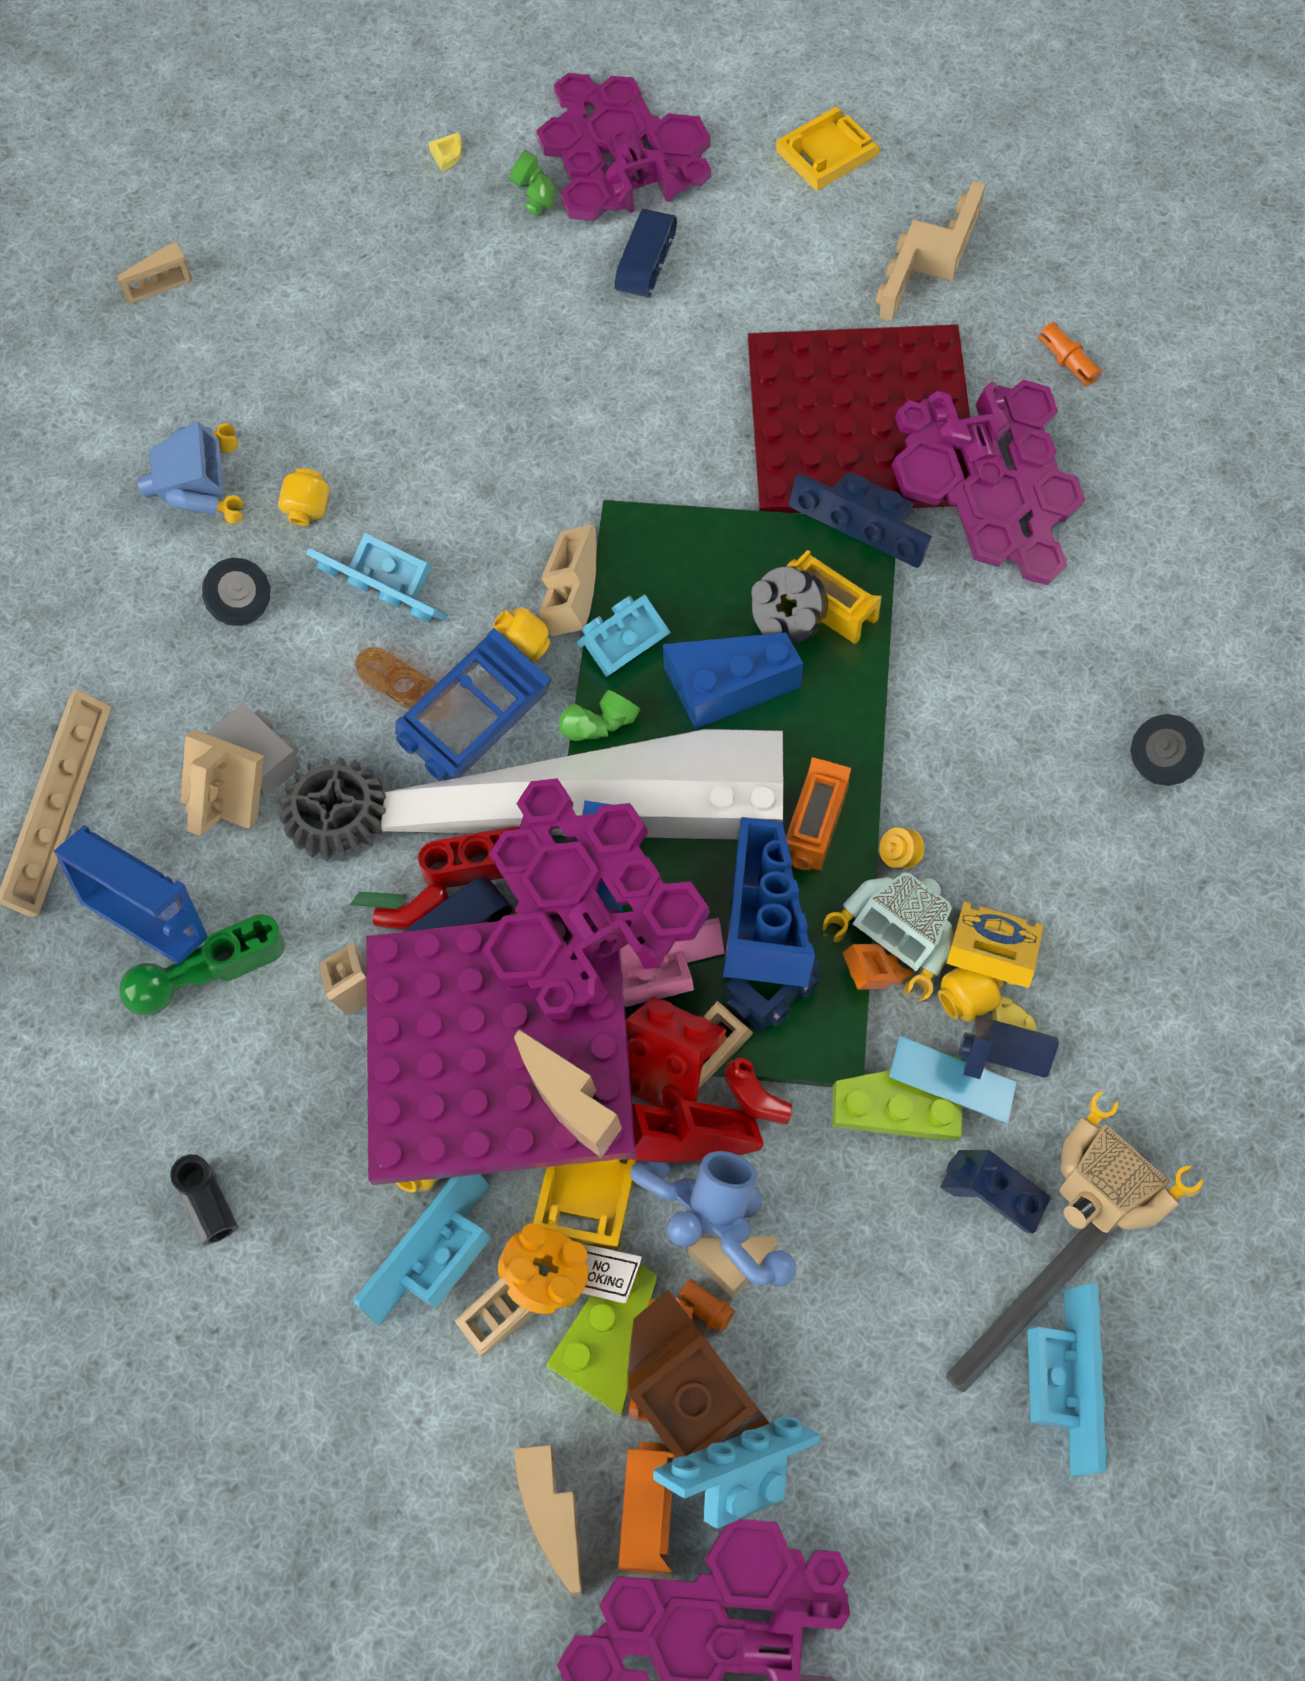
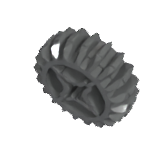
M340 756L333 765H330L329 760L325 757L323 758L322 766L317 768L308 762V773L305 775L295 771L294 778L297 784L285 783L287 796L280 797L282 811H280L279 817L284 825L286 836L293 839V844L299 851L305 848L307 855L311 856V858L320 852L322 858L327 862L332 856V852H337L339 859L344 861L346 856L345 850L352 848V851L359 855L361 851L359 843L363 842L370 846L373 845L374 840L371 833L382 834L381 821L382 814L386 813V808L383 807L386 794L382 792L383 786L378 778H374L373 772L368 767L361 769L360 763L356 760L347 766L345 759ZM344 787L359 792L364 797V801L355 800L354 796L346 795ZM303 816H312L313 820L321 821L323 829L319 830L309 826L303 821Z

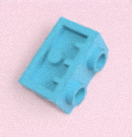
M643 595L636 601L631 596H628L611 608L615 613L614 616L605 622L599 616L581 628L585 635L576 643L580 648L584 645L586 646L606 677L671 633L646 595Z

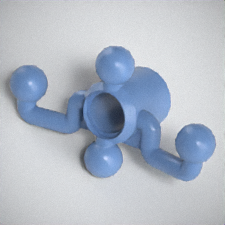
M712 1152L703 1157L696 1180L683 1178L673 1183L664 1180L671 1171L672 1162L638 1160L632 1166L630 1175L634 1182L661 1199L669 1201L678 1200L687 1208V1211L674 1214L668 1221L667 1235L672 1243L680 1247H690L700 1239L702 1232L712 1236H720L721 1249L751 1283L761 1286L770 1284L774 1287L788 1285L793 1280L796 1274V1262L790 1254L782 1250L772 1251L764 1257L761 1266H759L741 1246L742 1243L749 1239L751 1233L750 1226L744 1218L755 1216L762 1205L761 1194L754 1187L758 1175L755 1167L748 1160L731 1152Z

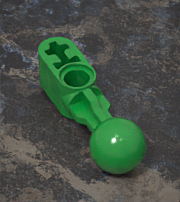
M255 915L211 934L202 946L194 950L179 965L174 964L163 968L153 963L137 964L131 967L121 979L119 986L121 1001L134 1014L151 1016L160 1013L170 1004L175 990L189 984L201 986L217 979L233 980L277 960L284 951L285 942L275 919L268 915ZM267 936L268 940L260 943L259 938ZM246 943L248 950L243 951L241 945ZM224 951L234 952L228 960H216L218 955Z

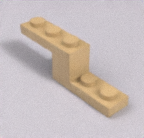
M972 180L968 193H961L956 209V214H959L957 219L951 218L948 228L913 220L908 233H901L896 253H899L897 258H891L886 273L888 282L887 284H880L876 296V304L881 305L880 319L893 321L913 271L953 281L982 207L985 183Z

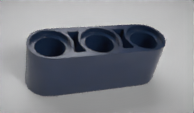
M644 208L641 210L616 271V291L647 298L651 297L652 293H649V290H653L662 269L659 265L664 264L672 244L669 240L675 237L677 228L676 215Z
M482 876L466 885L403 932L496 922L501 920L503 916L510 915L513 907L487 876Z

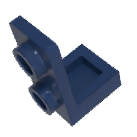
M814 958L808 987L785 984L769 1001L744 979L732 978L726 984V1006L740 1021L747 1019L761 1033L771 1024L776 1027L789 1015L792 1009L790 1005L799 996L806 998L817 988L820 983L818 977L821 962Z
M976 1015L971 1033L964 1032L958 1057L964 1058L963 1075L981 1079L986 1061L1040 1077H1047L1059 1046V1040L1057 1037Z
M958 1150L957 1154L948 1163L947 1174L941 1185L943 1190L955 1197H979L1026 1233H1034L1050 1201V1196L990 1150Z

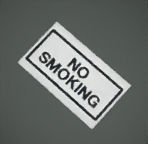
M582 1244L588 1253L586 1260L588 1281L582 1293L626 1304L642 1257Z

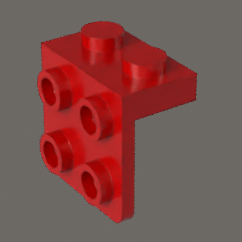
M652 997L626 1019L631 1095L659 1108L672 1110L679 1099L697 1102L702 1063L724 1043L726 1029L709 1022L704 1017L696 1016L677 1008L668 1001Z

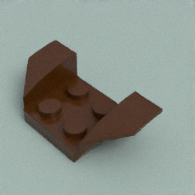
M667 1290L634 1318L627 1371V1393L676 1458L688 1456L706 1449L710 1444L729 1440L741 1435L746 1430L757 1429L769 1424L768 1420L748 1396L670 1290Z

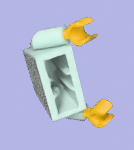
M904 872L894 880L886 877L865 881L842 904L844 909L840 913L832 912L826 916L822 932L832 923L840 925L842 930L838 931L833 939V942H840L846 936L848 922L854 917L853 925L912 969L917 971L919 967L923 968L920 975L910 979L903 989L904 995H907L913 988L914 983L922 986L924 993L918 1002L920 1003L932 994L933 983L931 979L934 975L939 976L947 962L954 937L952 924L947 920L952 907L948 901L940 896L941 888L935 880L924 878L919 881L910 873Z

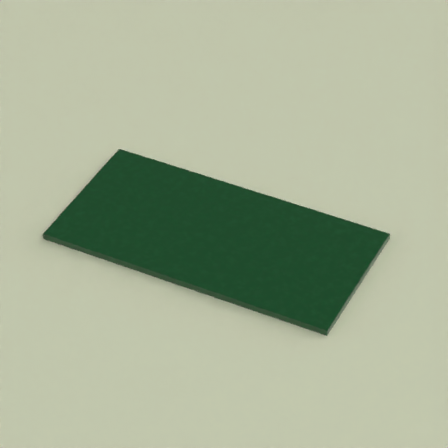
M603 500L597 542L594 594L586 625L599 616L604 622L614 616L615 613L611 608L628 596H631L636 601L643 595H646L671 633L607 677L586 646H583L575 704L601 716L602 710L599 703L605 692L610 690L629 700L641 710L633 723L622 725L615 732L609 731V737L584 739L581 741L570 740L568 756L703 729L783 731V828L785 836H787L812 757L851 768L847 794L821 871L812 868L810 870H801L791 865L793 878L797 880L801 911L805 913L808 925L807 935L809 943L813 945L815 958L821 962L818 977L820 983L808 997L803 998L799 996L790 1005L792 1009L789 1015L776 1027L771 1024L761 1033L747 1019L741 1021L754 1033L712 1076L725 1078L724 1073L727 1064L740 1057L751 1061L758 1081L832 1087L836 1081L863 1076L865 1070L869 989H857L850 975L843 952L855 944H872V938L853 925L854 917L848 922L846 936L840 942H833L834 936L838 931L842 930L840 925L832 923L823 932L822 928L824 919L828 914L832 912L840 913L844 909L842 904L865 881L876 879L895 557L806 514ZM807 550L811 552V556L870 595L882 596L878 620L874 624L867 619L864 620L860 640L856 644L822 622L818 627L820 630L814 637L807 641L793 644L803 662L800 688L696 730L664 670L663 644L762 635L753 617L752 587L756 582L761 581L769 571L779 567H786L793 559L798 561ZM784 598L783 609L788 612L789 616H792V609L797 607V605ZM816 783L800 834L818 838L834 787ZM563 835L556 836V844L575 842V839L567 840L566 836ZM645 837L639 848L645 857H649L661 875L663 883L691 881L710 910L706 920L719 918L724 952L726 954L738 840ZM629 904L623 905L622 912L633 911ZM725 954L688 962L687 965L692 977L694 990L660 998L659 1000L668 1001L677 1008L704 1017L717 1001L727 1008L725 990L726 984L732 978L723 977ZM744 979L768 1001L785 985ZM646 1002L625 1007L626 1019ZM722 1021L718 1024V1026L726 1029L725 1036L727 1038L733 1033Z

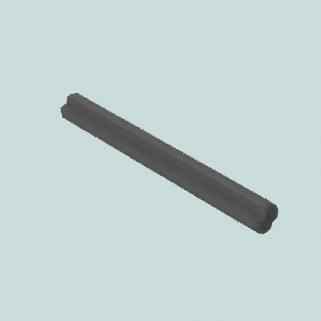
M1092 1222L1081 1229L948 1371L946 1378L951 1385L960 1392H965L1108 1238V1233L1102 1232Z

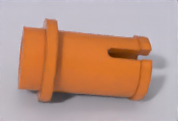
M692 1279L683 1286L679 1292L680 1296L677 1297L684 1300L686 1306L694 1307V1315L707 1324L706 1329L710 1332L715 1329L722 1333L735 1313V1310L729 1306V1300H719L697 1285Z

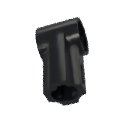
M188 1154L176 1160L171 1168V1182L178 1190L202 1244L206 1246L217 1243L232 1235L234 1231L239 1229V1226L219 1186L214 1170L204 1158L198 1155ZM195 1170L204 1171L203 1179L198 1185L194 1187L185 1186L188 1174Z

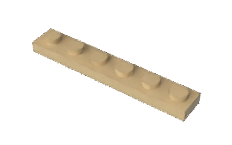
M78 689L69 696L0 888V904L29 917L38 916L41 911L58 862L54 850L65 842L111 710V706Z

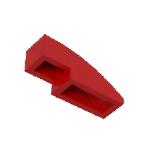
M679 1099L672 1110L637 1103L632 1105L636 1158L628 1159L672 1163L702 1161L703 1157L716 1151L743 1155L759 1151L764 1146L756 1119L741 1110Z

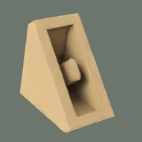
M351 942L319 963L326 996L347 1015L367 1005V963L355 943Z
M750 1236L741 1246L761 1266L762 1260L768 1253L777 1251V1236ZM700 1237L694 1245L688 1247V1256L734 1299L750 1281L721 1249V1237Z

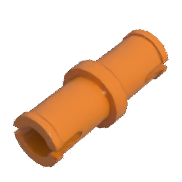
M1056 322L1049 323L1041 330L1046 335L1039 333L1038 340L1043 342L1055 354L1057 363L1062 368L1066 366L1085 387L1098 379L1095 374L1098 376L1102 374L1103 370L1083 352V346L1078 341L1073 342L1058 327Z

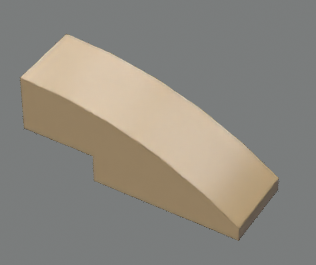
M593 524L560 532L541 577L548 591L538 615L548 626L551 636L580 631L587 623L596 577V529Z
M519 1030L514 1039L527 1071L542 1099L556 1118L578 1141L602 1158L622 1129L617 1114L592 1099L596 1088L590 1075Z
M551 1445L513 1449L519 1489L536 1539L553 1570L574 1597L583 1596L576 1497L573 1492L557 1493L554 1451Z

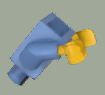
M196 421L187 427L177 428L168 439L152 448L150 452L151 472L139 477L137 481L141 493L147 498L157 494L174 508L215 515L216 511L224 513V518L229 523L235 524L243 521V514L241 512L231 511L232 509H244V504L240 497L231 495L226 497L224 501H218L219 497L224 496L220 450L232 452L238 448L234 427L229 423H223L217 427L216 431H212L211 427H204L200 422Z

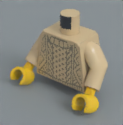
M1100 1091L1089 1102L1090 1113L1087 1118H1080L1062 1145L1060 1170L1066 1179L1060 1187V1192L1070 1202L1064 1209V1216L1072 1226L1078 1229H1083L1092 1222L1098 1229L1106 1233L1111 1232L1118 1226L1124 1230L1153 1227L1180 1205L1178 1199L1182 1196L1192 1197L1197 1195L1202 1188L1203 1179L1194 1187H1185L1180 1179L1192 1170V1166H1184L1177 1171L1175 1185L1168 1190L1166 1186L1170 1181L1108 1125L1105 1124L1101 1129L1098 1127L1101 1120L1110 1118L1118 1109V1101H1116L1112 1105L1110 1112H1101L1096 1106L1097 1099L1104 1092Z

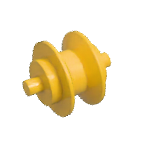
M895 827L889 829L882 836L879 844V853L886 865L893 868L910 869L921 861L924 855V842L920 834L915 830Z

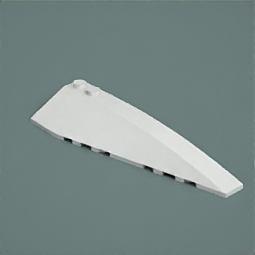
M703 729L385 792L386 799L383 803L386 813L382 814L381 830L393 832L480 833L509 827H519L523 814L516 803L531 781L558 778L574 803L572 809L577 816L582 815L585 800L612 805L631 803L648 830L645 837L738 840L741 817L783 823V731ZM560 828L553 829L550 834L565 836Z

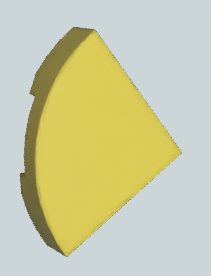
M459 132L429 142V149L442 172L450 169L460 159L462 140Z
M1001 996L1000 1005L991 1011L992 1019L1037 1032L1036 1024L1031 1015H1028L1012 999Z

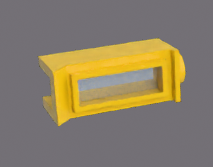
M807 550L798 561L793 559L787 566L803 568V570L807 571L810 575H815L822 582L828 597V612L826 618H822V623L856 644L860 640L864 620L867 619L873 624L878 620L882 596L870 595L811 556V552ZM790 600L791 602L797 605L796 600Z

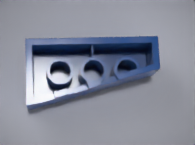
M741 817L736 847L723 977L808 987L815 954L812 943H809L807 935L808 925L805 913L801 911L797 880L793 878L791 870L792 860L782 822Z

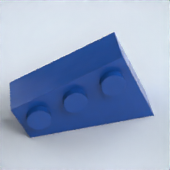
M787 633L663 644L664 670L695 730L801 687L803 662Z

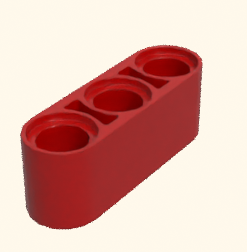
M519 827L497 829L426 843L418 853V863L425 883L428 885L438 884L446 889L468 885L482 876H487L490 881L504 878L489 853L503 831L517 830ZM476 855L487 856L481 862L470 861V859ZM436 862L447 863L441 869H430V867Z

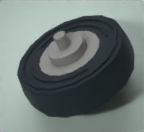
M231 557L217 562L208 570L202 583V599L206 609L216 620L227 625L242 626L254 622L264 614L270 601L271 587L266 574L257 564L244 558Z

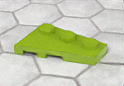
M890 1070L839 1080L832 1086L831 1128L958 1141L962 1137L961 1105L890 1078Z
M642 1264L639 1265L626 1304L590 1296L546 1363L549 1369L621 1417L627 1397V1371L633 1320L648 1307V1302L653 1298L658 1279L656 1273Z

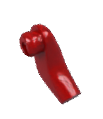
M432 884L421 891L410 903L398 909L376 907L373 913V924L377 927L405 930L449 898L448 892L443 886Z
M740 1057L730 1061L725 1068L724 1076L742 1110L751 1117L787 1125L791 1117L792 1103L779 1099L764 1090L753 1071L754 1067L750 1060Z

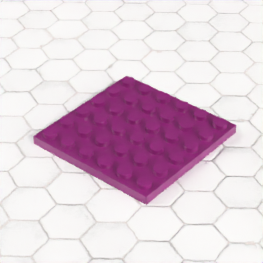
M616 908L608 909L610 914L618 913ZM559 914L549 915L552 923L568 946L573 938L572 934ZM500 921L366 936L368 1181L372 1185L636 1158L621 949L592 966L608 991L601 1004L591 1005L588 1003L585 1006H577L568 1019L548 1020L536 1000L541 990L532 991L529 984L504 987L482 951V948ZM595 925L591 927L594 934L598 932ZM605 941L600 943L601 946L606 944ZM519 1030L590 1075L596 1088L592 1099L617 1114L622 1129L602 1158L578 1141L556 1118L542 1099L527 1071L515 1042L514 1036Z

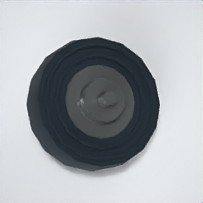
M1170 714L1155 716L1144 722L1134 734L1130 749L1133 764L1141 776L1154 784L1165 786L1180 784L1191 778L1201 766L1205 751L1202 735L1194 724L1181 716Z

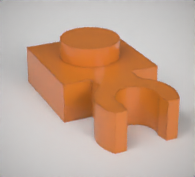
M855 944L843 952L850 975L858 990L887 989L894 983H902L914 974L912 969L902 968L898 963L899 958L889 952L886 955L883 946L880 944Z

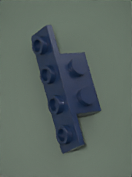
M847 472L833 488L801 473L796 476L789 501L791 508L915 568H919L923 564L932 536L904 523L911 513L914 502L901 497L895 491L886 490L869 482L865 477Z

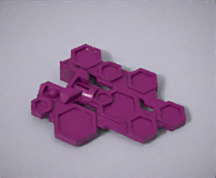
M567 73L553 84L554 94L560 107L567 110L558 118H550L536 130V135L544 156L561 157L564 169L569 179L572 180L560 192L561 202L569 219L596 221L607 210L618 211L625 209L632 213L634 211L633 189L656 182L665 201L671 202L677 193L686 191L691 186L701 187L711 178V168L706 158H701V154L711 147V139L700 116L668 113L660 120L658 116L651 115L634 77L611 76L604 83L598 84L594 83L588 74ZM592 105L595 112L584 120L587 117L585 107ZM647 138L652 150L646 149L642 141ZM601 152L610 153L614 161L609 166L606 175H604L603 170L607 168Z
M1023 379L1011 389L996 385V383L991 381L984 387L975 404L979 416L961 420L958 419L952 398L948 393L936 391L920 403L911 400L907 401L897 410L895 415L899 431L909 434L905 440L907 448L896 456L892 463L902 496L935 506L947 497L948 503L957 508L975 561L999 567L1008 559L1019 566L1023 579L1046 585L1050 584L1067 566L1060 543L1054 541L1051 528L1059 521L1065 522L1085 502L1078 477L1059 471L1054 457L1057 453L1050 433H1046L1044 429L1058 413L1050 387ZM1007 432L1010 433L1012 439L1007 449L1015 470L1006 468L997 442ZM955 449L961 450L965 465L969 473V477L966 480L963 476ZM1030 512L1032 518L1027 524L1031 537L1028 538L1023 535L1019 521Z
M558 778L531 781L516 803L523 814L519 829L503 831L489 853L519 902L515 908L517 915L502 917L482 948V951L504 987L529 984L532 991L541 990L536 1000L548 1020L568 1019L577 1006H585L588 1003L591 1005L601 1004L608 993L592 966L629 944L645 969L659 968L664 960L663 957L669 953L675 941L695 939L709 916L710 910L691 881L663 883L661 875L649 857H645L639 848L648 830L631 803L600 806L596 814L577 816L572 809L574 803ZM560 828L567 840L577 839L578 842L556 844L550 834L553 829ZM602 880L618 905L629 904L633 909L632 912L610 914L596 892ZM548 915H560L573 936L568 946ZM594 925L598 930V932H596L595 934L591 929V927H593ZM605 941L606 944L601 946L600 943Z
M738 1519L723 1527L704 1557L711 1574L700 1573L695 1582L617 1576L598 1604L605 1622L591 1635L575 1634L556 1662L563 1681H650L645 1670L625 1668L623 1660L627 1655L649 1656L660 1681H721L726 1672L766 1675L768 1681H836L834 1678L827 1676L800 1674L802 1627L842 1630L850 1616L848 1595L843 1586L850 1573L838 1551L814 1549L806 1562L801 1550L789 1549L777 1522ZM724 1607L774 1610V1613L769 1621L734 1619L728 1617ZM759 1646L784 1648V1651L759 1649Z

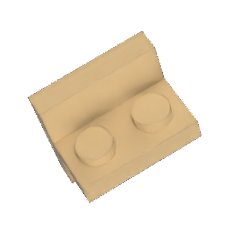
M195 729L185 736L180 803L186 805L185 812L188 814L187 831L202 836L220 819L247 829L253 827L258 820L264 755Z

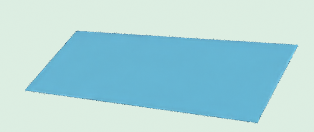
M899 1036L889 1074L890 1078L1007 1124L1017 1083L983 1069L981 1079L963 1075L964 1061L902 1036Z

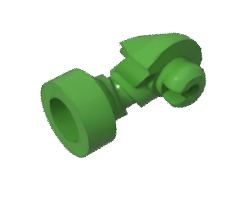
M524 150L516 161L509 180L519 187L527 184L530 185L525 193L530 197L525 203V209L539 216L544 207L551 211L554 204L555 186H553L550 178L544 175V172L538 166L537 157Z
M607 690L599 703L602 710L601 716L574 703L566 707L561 713L558 727L560 733L565 738L573 741L609 737V731L615 732L622 725L633 723L641 709L624 697Z

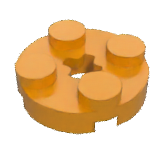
M529 1223L507 1242L499 1257L498 1274L500 1280L502 1276L504 1277L506 1284L509 1286L507 1293L518 1305L535 1313L552 1314L557 1308L567 1306L566 1309L573 1306L585 1289L588 1281V1267L586 1264L588 1253L581 1243L572 1241L564 1234L553 1229L544 1228L536 1223ZM535 1264L546 1265L552 1272H549L546 1277L539 1274V1267Z

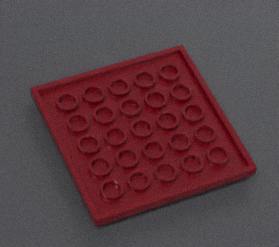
M958 324L748 333L747 342L759 511L802 513L789 506L795 478L799 473L833 488L847 472L863 476L871 483L886 490L897 492L901 497L914 502L912 508L955 507L948 503L947 497L935 506L902 496L892 463L895 457L907 448L905 440L909 434L899 431L895 419L897 410L907 401L911 400L920 403L936 391L948 393L952 398L958 419L970 418ZM955 449L963 476L966 480L969 477V473L965 465L961 450Z

